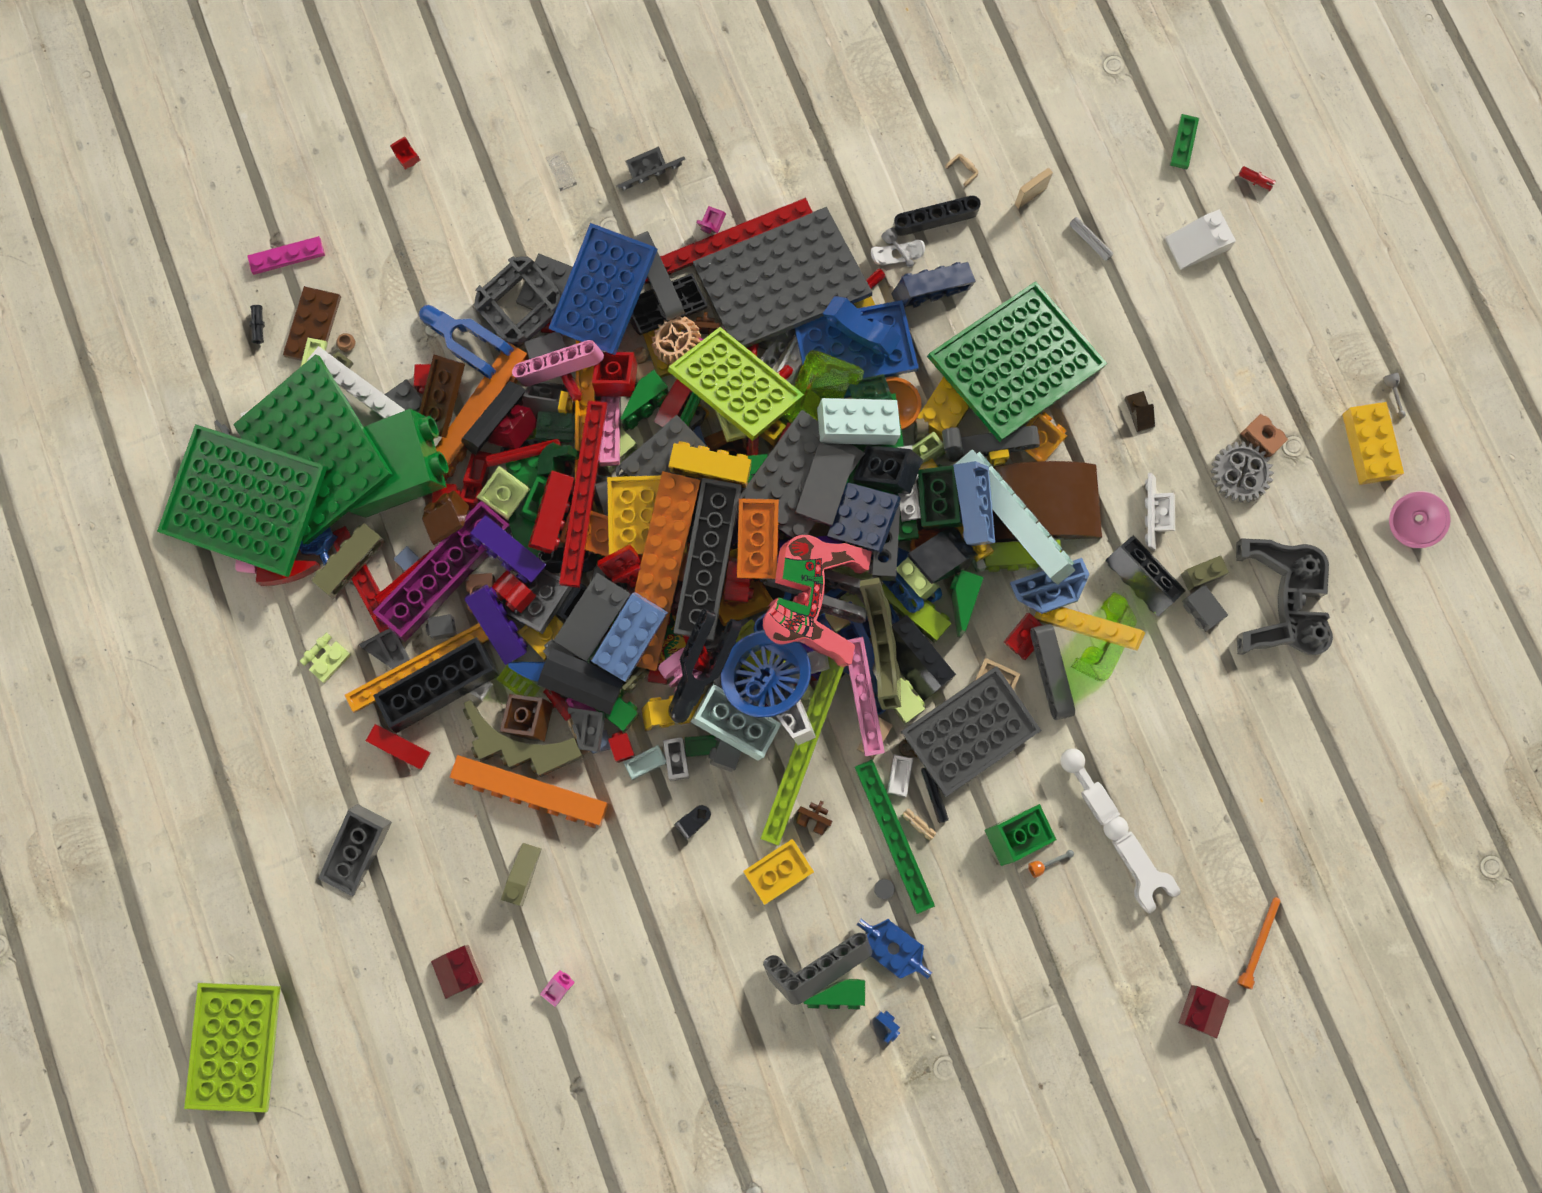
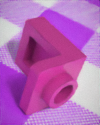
M708 206L702 221L697 220L696 223L701 227V231L707 234L711 232L717 234L726 213Z

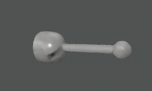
M894 228L887 229L881 235L883 240L888 244H894L907 262L906 265L913 267L914 262L909 260L896 242L898 235Z
M1399 373L1384 376L1383 379L1386 386L1393 389L1399 410L1398 416L1404 418L1406 413L1402 409L1396 388L1400 383Z

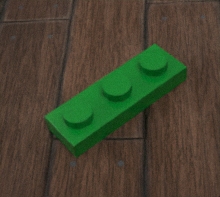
M1181 114L1169 166L1188 169L1199 122L1198 117Z

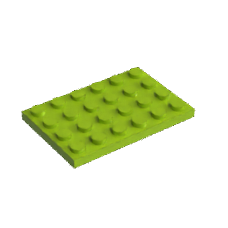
M721 327L668 368V372L752 441L799 403L804 396L803 393Z
M198 983L184 1109L268 1112L281 986Z

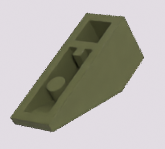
M522 843L507 879L501 900L523 906L542 850L541 848Z

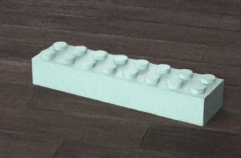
M973 449L955 464L976 461L989 467L993 511L1049 578L1057 585L1075 571L1072 566L1074 564L1072 559L1064 550L1060 552L1062 550L1061 546L1052 536L1048 538L1050 533L1040 522L1036 524L1038 519L1028 508H1025L1026 505L1016 494H1013L1015 492L1002 480L1003 478L981 452L976 454Z

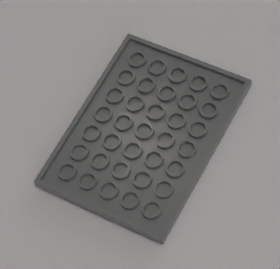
M827 206L693 261L694 268L725 331L746 348L823 317V312L834 296L847 298L852 304L872 296V290Z

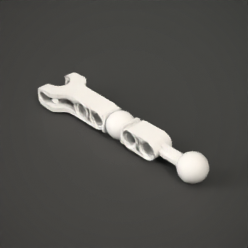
M1072 748L1062 753L1060 761L1062 768L1069 773H1074L1084 788V791L1081 792L1083 799L1100 825H1104L1105 835L1113 840L1112 843L1134 877L1136 881L1134 896L1143 910L1149 914L1155 911L1156 905L1152 895L1153 891L1158 887H1162L1171 897L1180 895L1181 891L1174 878L1168 873L1157 871L1131 831L1128 832L1127 822L1119 816L1120 813L1104 787L1099 782L1094 784L1084 768V754Z

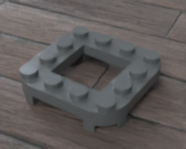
M513 256L509 258L508 261L510 263L485 286L479 285L475 290L477 292L475 308L505 342H509L516 347L525 344L524 342L529 341L552 321L562 296L559 289L528 256L516 258ZM524 278L543 301L515 325L496 302Z

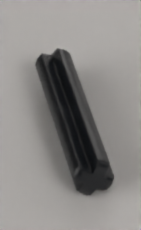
M924 767L921 769L937 820L939 823L947 822L949 818L939 788Z

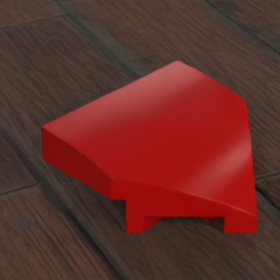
M630 544L598 561V567L608 578L612 579L614 584L621 582L628 583L631 587H636L639 570L641 569V557Z

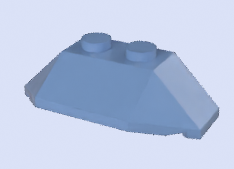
M1080 558L1073 561L1074 564L1072 566L1075 571L1058 585L1044 571L1010 582L1016 599L1041 614L1078 602L1089 577V572L1083 559Z

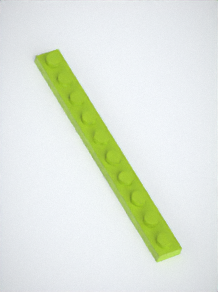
M829 656V669L821 672L806 713L816 738L800 745L795 743L760 838L778 846L780 845L844 667L838 666Z

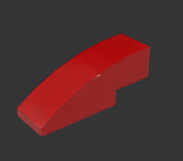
M676 379L663 401L654 422L664 427L676 415L680 418L693 391Z
M479 451L476 455L471 454L460 495L469 505L468 510L470 511L481 501L477 496L486 485L489 473L485 457L491 455V453Z
M295 560L289 577L257 567L256 583L260 586L290 583L320 569V564L316 561Z
M374 724L365 740L422 770L431 752L377 724Z

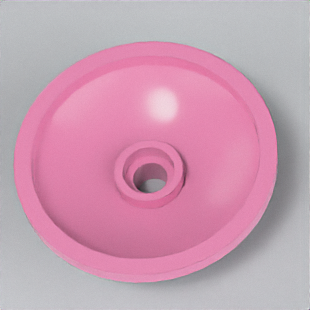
M1417 491L1404 495L1394 504L1389 516V525L1395 538L1402 544L1412 548H1426L1435 545L1444 538L1449 530L1451 518L1449 509L1441 498L1429 492ZM1417 515H1422L1423 519L1421 521L1415 520V517Z

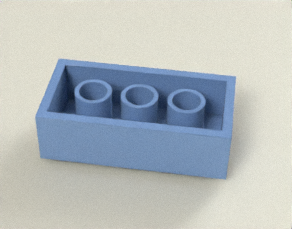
M636 592L632 593L593 657L592 662L626 682L669 612Z

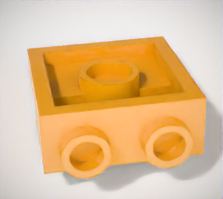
M1046 412L1040 413L1025 426L1038 427L1040 446L1025 450L1037 461H1046L1067 437L1065 434L1067 430L1059 423L1055 426L1050 422L1053 418Z

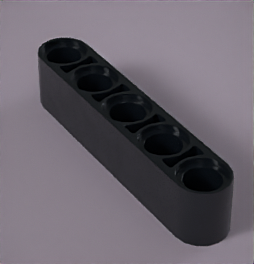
M972 195L903 212L895 216L893 228L898 236H904L972 219L978 215L981 201L977 196ZM968 205L974 206L975 209L969 208ZM954 209L958 213H952L950 210ZM933 214H938L940 217L936 218ZM916 218H920V219H922L923 221H922V222H917L915 219H916ZM898 223H904L906 226L901 227Z

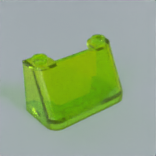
M810 350L794 385L804 396L799 403L785 413L786 418L792 424L800 411L803 410L818 421L817 408L822 398L843 399L849 384H859L863 379L865 371L857 365L823 352Z
M1113 592L1104 600L1100 608L1104 610L1106 620L1135 628L1137 619L1128 601L1122 595ZM1106 641L1102 649L1090 646L1084 650L1080 658H1075L1071 667L1097 681H1105L1112 675L1125 647Z

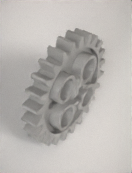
M1235 442L1232 446L1227 445L1225 449L1222 448L1219 451L1220 454L1215 456L1217 461H1214L1212 465L1216 468H1213L1211 473L1216 475L1211 479L1218 481L1214 486L1221 487L1219 493L1226 492L1225 498L1231 495L1232 501L1239 498L1240 503H1242L1246 498L1247 502H1250L1252 497L1256 500L1259 498V495L1262 496L1266 493L1265 490L1270 488L1268 484L1273 481L1270 476L1274 472L1269 471V469L1273 467V464H1267L1270 457L1264 458L1263 456L1266 452L1259 453V446L1252 449V443L1246 447L1245 442H1242L1240 446ZM1232 457L1237 458L1239 464L1234 463ZM1250 463L1255 464L1257 470L1252 469ZM1227 474L1232 475L1234 477V481H1230L1227 477ZM1245 481H1250L1252 487L1247 486Z

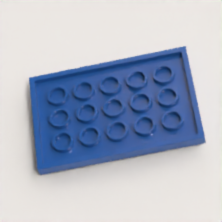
M590 223L549 329L580 342L592 340L600 350L615 355L658 249Z
M903 301L858 308L863 312L862 317L871 322L876 320L883 324L891 325L902 337L891 355H878L873 350L857 343L836 327L830 326L825 316L794 328L808 392L918 371V363Z

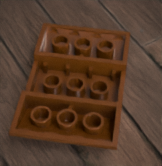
M1038 461L993 466L1003 478L1002 480L1015 492L1013 494H1016L1026 505L1025 508H1028L1038 519L1036 524L1040 522L1050 533L1048 538L1050 536L1053 538H1064V540L1102 538L1096 464L1073 461ZM993 511L995 542L1019 541Z

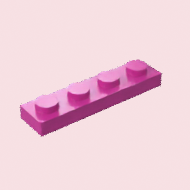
M318 236L247 255L251 272L255 275L325 256L321 238Z

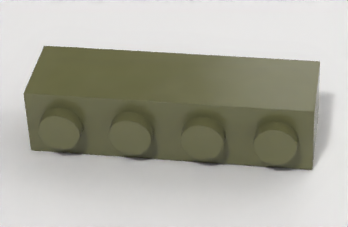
M365 523L362 526L359 525L353 531L352 537L340 545V550L328 558L327 564L315 572L314 578L311 581L334 599L385 541Z

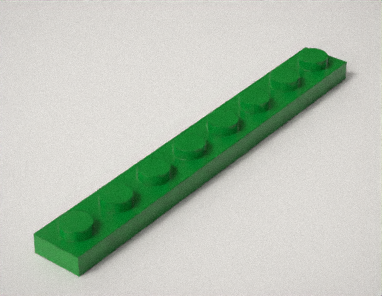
M873 759L855 766V771L916 914L935 907Z

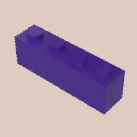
M486 515L470 532L471 541L478 547L482 545L487 549L486 553L491 558L496 559L497 557L502 561L501 565L509 572L513 570L518 574L516 577L524 584H531L546 566L543 561Z
M486 584L467 595L465 601L503 663L507 665L524 655L528 645L525 639L517 634L516 631L518 629L512 620L509 621L504 605L499 604L496 600L497 594L492 587L489 588Z

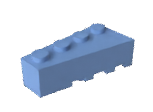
M976 461L954 464L964 526L963 537L966 544L978 546L995 543L989 467Z

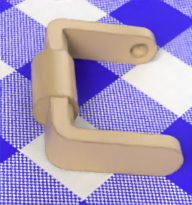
M957 154L945 165V168L948 169L959 159L969 171L974 173L964 182L963 185L966 187L978 176V170L968 158H965L962 154Z

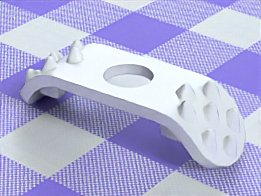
M917 239L909 243L898 244L909 260H917L924 255L925 245L922 240ZM895 245L871 248V257L877 265L906 262L903 256L899 259L892 256V251L897 249Z

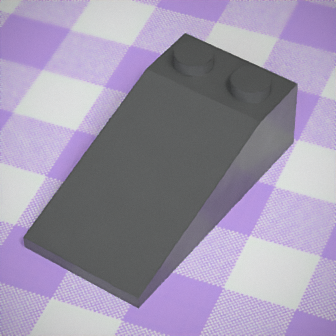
M597 573L553 641L587 662L630 593Z
M359 804L350 808L347 811L318 879L353 897L382 845L392 822Z

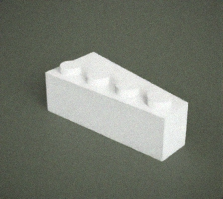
M783 683L793 690L796 688L795 684ZM777 686L782 695L785 697V699H787L791 695L789 692ZM773 688L775 705H777L782 700ZM768 694L766 698V703L768 706H771ZM801 699L791 709L776 715L797 745L816 738Z

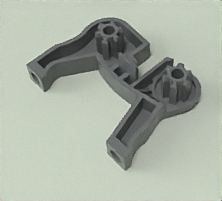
M1246 538L1236 542V561H1243L1248 558L1256 559L1281 575L1278 590V615L1280 623L1242 632L1237 635V654L1243 655L1253 649H1267L1280 645H1289L1308 655H1318L1328 650L1333 640V633L1327 621L1330 619L1329 614L1326 612L1298 611L1302 609V606H1305L1306 597H1323L1328 594L1329 561L1325 553L1318 547L1309 544L1288 546L1273 540Z

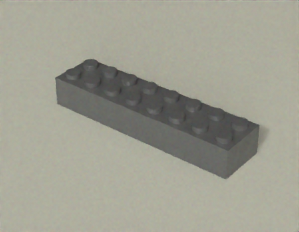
M702 478L673 632L676 635L690 637L701 611L707 609L716 614L715 622L707 637V640L714 641L739 508V499L742 492V485Z

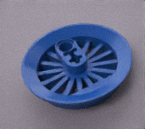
M764 630L747 635L733 646L721 672V684L729 702L740 712L753 717H772L791 709L803 697L810 682L811 664L808 654L800 642L777 644L767 637ZM761 650L764 665L761 664L755 652ZM766 650H768L769 652H771L769 664H768V659H767ZM752 656L759 668L746 661V659ZM743 664L754 672L743 671L740 668ZM799 673H800L799 679H798V678L786 677V676L795 675V674H799ZM738 676L749 677V679L737 681ZM783 683L797 684V687L793 690ZM746 686L745 689L739 693L738 688ZM777 686L789 692L791 695L787 699H785V697L782 695ZM773 688L782 700L777 705H775ZM760 689L757 695H752L755 690ZM769 694L771 706L764 707L767 695ZM746 696L750 698L747 702L743 699Z

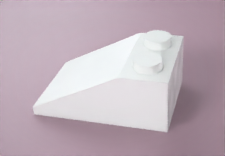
M1220 209L1200 217L1165 237L1180 270L1226 252L1236 242Z

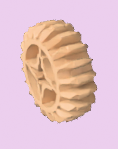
M679 316L670 321L664 319L663 325L658 324L659 330H654L656 336L651 337L654 342L651 344L654 354L667 365L673 364L701 342L699 328L692 320L685 316L683 318ZM678 330H687L688 332L684 333ZM665 349H674L675 352H667Z

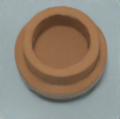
M343 333L338 336L336 344L341 351L348 352L355 347L356 341L351 334Z

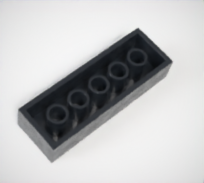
M475 637L373 696L389 729L399 733L500 675L484 644Z

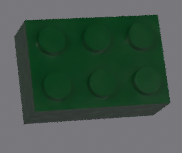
M954 466L919 469L918 482L922 527L926 530L963 526Z

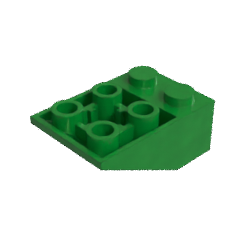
M655 370L638 381L621 416L624 431L634 429L640 420L649 418L655 409L661 407L669 393L668 386Z
M841 979L820 990L804 1001L803 1004H807V1008L819 1009L820 1005H827L828 1009H840V1005H847L848 1009L858 1010L860 1006H865V980Z

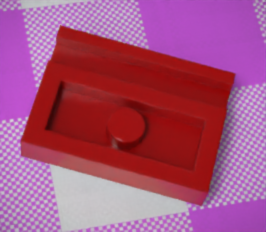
M1026 613L1003 642L1018 654L1022 660H1026L1034 651L1030 635L1031 628L1042 626V624L1032 614Z

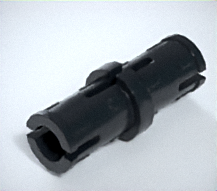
M251 305V321L249 322L252 330L251 342L262 344L264 343L263 328L265 327L262 315L263 307L261 305Z

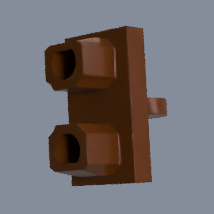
M704 312L703 317H696V321H693L699 328V333L708 334V336L721 327V323H715V318H708V312Z
M820 800L818 805L812 802L809 805V808L816 810L815 812L800 806L797 812L799 815L796 824L806 828L809 819L817 822L813 832L822 836L827 828H830L833 821L819 815V812L827 815L829 811L822 807L824 801Z

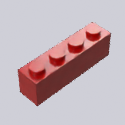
M555 471L550 472L528 547L549 554L554 549L557 550L560 538H557L558 533L563 530L565 520L562 519L564 513H568L570 507L568 498L574 492V477Z

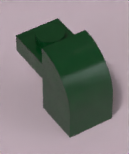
M554 442L548 444L539 456L537 475L548 479L551 471L565 474V462L579 459L580 451L573 449L570 445L560 446Z

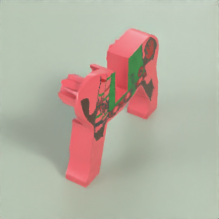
M799 535L786 542L779 551L775 583L803 592L795 596L793 602L782 598L771 601L769 604L770 608L763 619V628L767 637L777 644L801 642L816 652L829 656L838 666L845 667L851 665L855 645L817 621L824 595V571L847 566L853 569L855 573L862 574L869 570L872 551L846 543H825L811 535Z

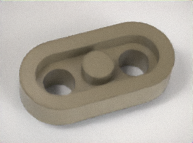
M924 418L915 420L913 429L915 444L925 438L929 431L928 422H925Z

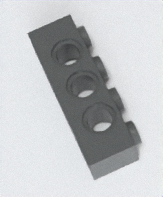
M900 503L887 536L889 542L884 544L881 553L870 550L872 551L871 555H873V562H870L869 574H872V579L880 578L881 581H896ZM886 556L888 561L882 563L878 560V557Z

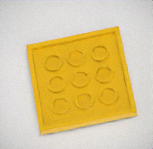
M661 475L607 477L609 555L629 544L639 555H643ZM686 544V548H685V552H684V553H688V546H687V544Z

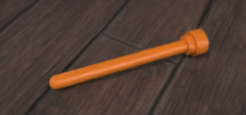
M1277 897L1272 899L1245 973H1242V976H1239L1237 981L1238 985L1250 990L1253 989L1255 984L1253 974L1280 905V899Z

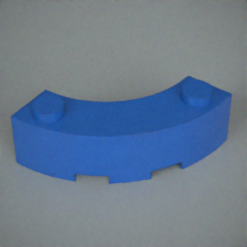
M834 296L823 312L830 326L836 327L849 338L873 350L878 355H891L902 338L893 326L876 320L871 322L862 317L863 312L856 308L847 298Z

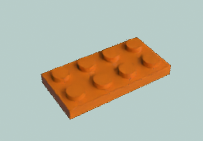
M739 499L737 578L776 579L779 500Z

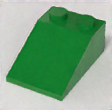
M540 455L505 463L507 472L530 489L536 477L547 481L546 478L537 475ZM527 495L515 510L517 519L524 518L519 516V513Z
M961 570L959 575L955 574L950 585V589L953 590L951 599L957 637L959 638L966 632L984 578Z
M1040 804L984 830L1001 866L1013 863L1057 840Z

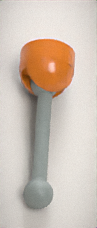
M1068 850L1066 854L1044 864L1040 861H1033L1028 864L1029 871L1034 878H1037L1044 873L1045 867L1067 857L1072 858L1074 852Z

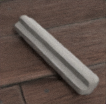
M1075 217L1070 222V226L1105 261L1112 257L1113 252L1078 217Z

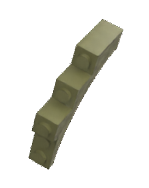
M880 578L861 580L860 588L867 611L875 656L878 699L882 710L901 707L900 669L896 659V641L892 631L891 609L888 599L885 598Z
M472 700L464 702L465 709H463L467 720L471 719L473 726L470 728L474 737L479 738L472 741L474 747L471 750L474 757L479 758L481 761L503 753L500 757L504 766L508 765L510 769H513L532 760L530 766L533 773H538L542 777L583 758L575 738L546 745L515 741L492 728L481 716Z

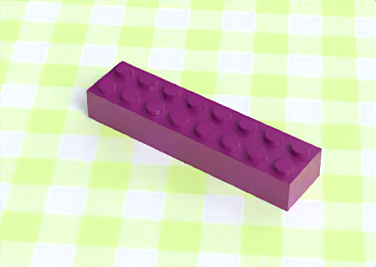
M482 501L467 514L463 528L443 539L373 611L375 616L404 642L420 628L489 556L486 553L487 549L482 545L478 547L471 541L470 532L486 515L508 534L511 533L510 525Z

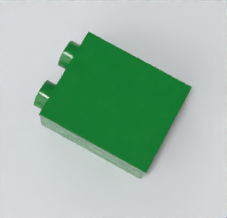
M407 409L364 426L393 475L349 511L350 513L367 518L446 488L443 475L448 473L449 468L444 455L440 451H436L433 439L439 437V431L431 416L426 417L412 409Z

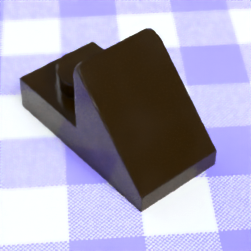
M1144 391L1126 396L1125 401L1136 431L1140 432L1154 428V405L1148 404Z

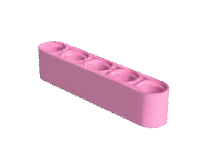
M587 340L520 362L514 366L512 374L523 386L528 387L596 365L602 361L604 354L592 340Z

